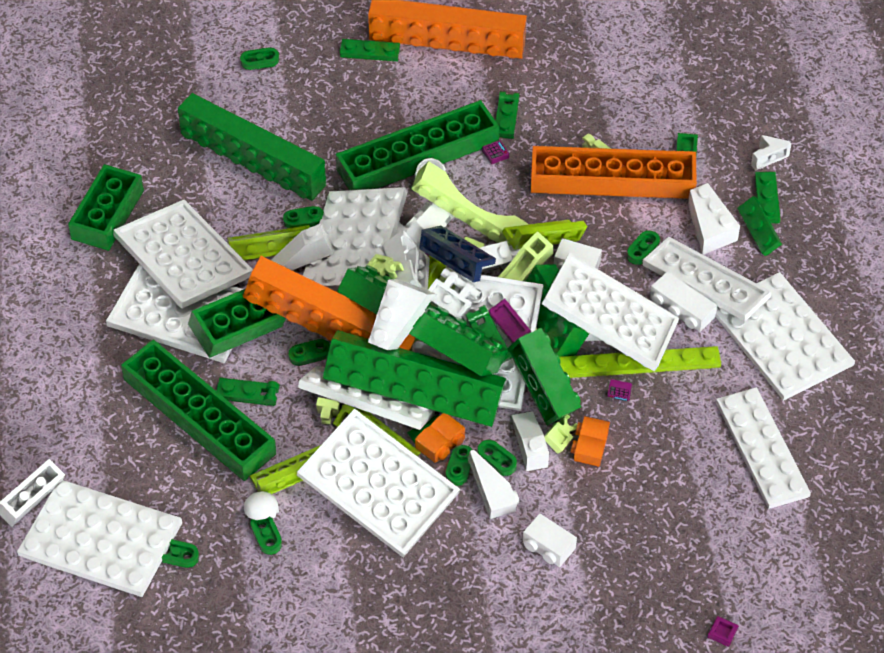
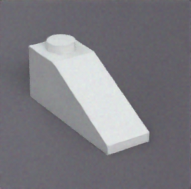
M322 224L301 231L271 261L294 270L332 255L331 242Z
M533 411L511 415L526 471L547 468L549 451L544 434Z
M471 450L468 461L489 518L492 519L516 512L517 504H519L516 490L513 491L510 483L475 450Z

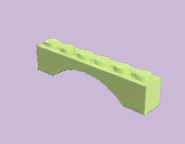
M429 161L418 171L411 188L420 196L425 197L497 243L507 241L508 246H511L502 233L504 227L528 225V223L515 215H496L475 206L457 190L444 170Z
M537 231L522 246L514 259L498 277L526 281L534 266L542 265L553 254V245Z

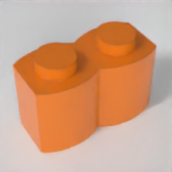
M443 413L431 426L425 428L417 436L415 448L434 463L440 459L444 460L449 455L450 449L461 445L465 440V427L450 415Z
M584 416L583 422H578L575 435H579L578 441L573 440L571 453L575 454L574 461L600 467L610 422Z

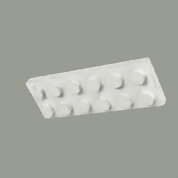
M671 237L666 238L643 259L644 267L661 276L668 271L714 302L719 308L743 321H746L771 297L770 290Z
M315 366L299 380L298 388L419 430L435 414V411L323 379L325 367Z
M757 387L717 398V407L768 509L810 497L811 492Z

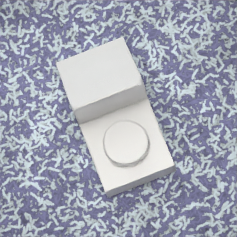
M762 135L759 144L760 149L753 153L751 166L756 171L788 157L791 143L786 140Z

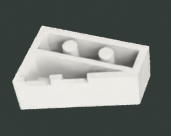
M707 183L690 190L688 207L693 225L695 226L697 240H699L701 254L704 255L738 241L740 225L710 185Z
M427 202L406 224L408 229L405 233L420 247L422 229L440 225L446 227L454 216L436 204Z
M402 230L383 243L385 254L387 257H391L393 261L400 262L403 266V271H395L396 279L428 290L430 258Z
M389 279L368 343L386 350L398 349L413 329L415 322L424 314L426 307L431 300L435 299L437 294L399 279Z

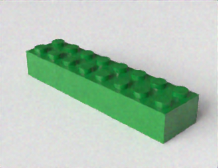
M191 93L178 107L180 131L186 139H192L198 142L200 146L212 149L217 155L225 156L231 159L233 163L245 166L250 172L258 173L264 176L266 180L280 184L283 189L291 190L303 199L307 198L313 201L325 188L326 172L324 159L194 93Z
M479 100L336 153V170L349 190L378 189L415 175L418 164L424 159L433 158L444 164L479 151L483 146L499 141L500 127L484 103Z
M366 265V267L348 268L337 292L377 315L388 280L393 278L386 275L381 276L377 273L378 270L369 265ZM429 303L424 314L418 318L409 334L480 376L498 373L508 353V349L503 347L504 344L497 339H489L484 336L485 332L478 328L472 329L467 326L465 320L448 315V310L442 307L436 308Z
M339 330L332 337L323 379L486 426H493L506 378L493 374L480 376L462 365L402 348L386 350L368 343L369 339Z
M154 339L121 364L125 382L243 481H246L250 475L254 474L276 455V443L273 437Z

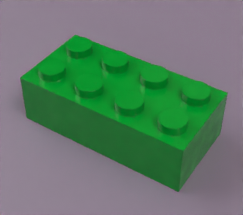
M104 164L68 223L71 240L109 251L116 240L113 230L126 223L144 192L142 175Z
M556 264L535 265L525 282L543 284L536 327L537 329L542 328L543 332L548 334L551 341L550 346L559 357L574 356L590 333L542 305L559 269Z
M245 289L193 310L188 325L207 356L211 358L283 327L286 318L276 313H271L266 308L253 304L243 298Z
M539 328L518 338L507 349L545 424L549 426L581 408V400L577 392L573 391L570 385V377L563 371L558 354L553 352L548 334L543 332L542 328Z

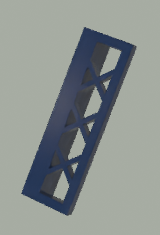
M442 225L422 229L419 249L473 283L480 281L482 267L494 265L496 262L495 257Z

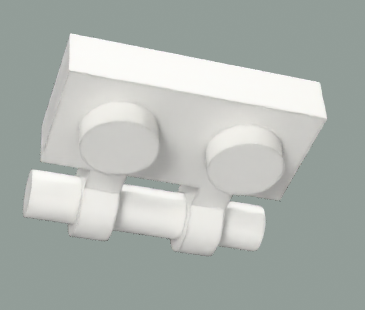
M445 268L441 276L446 278V281L442 283L436 278L428 291L437 294L435 299L431 300V303L448 310V315L453 318L459 317L462 319L472 306V302L466 298L471 295L477 299L481 292L475 289V285L472 283H467L459 278V274L454 271L450 272ZM453 285H456L457 287L462 289V291L459 294L453 289H451V287Z

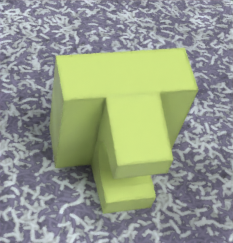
M318 397L316 407L317 412L321 414V423L330 425L332 417H337L341 411L340 402Z

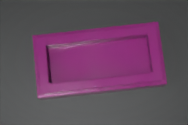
M505 298L488 310L491 318L511 343L531 333V330Z

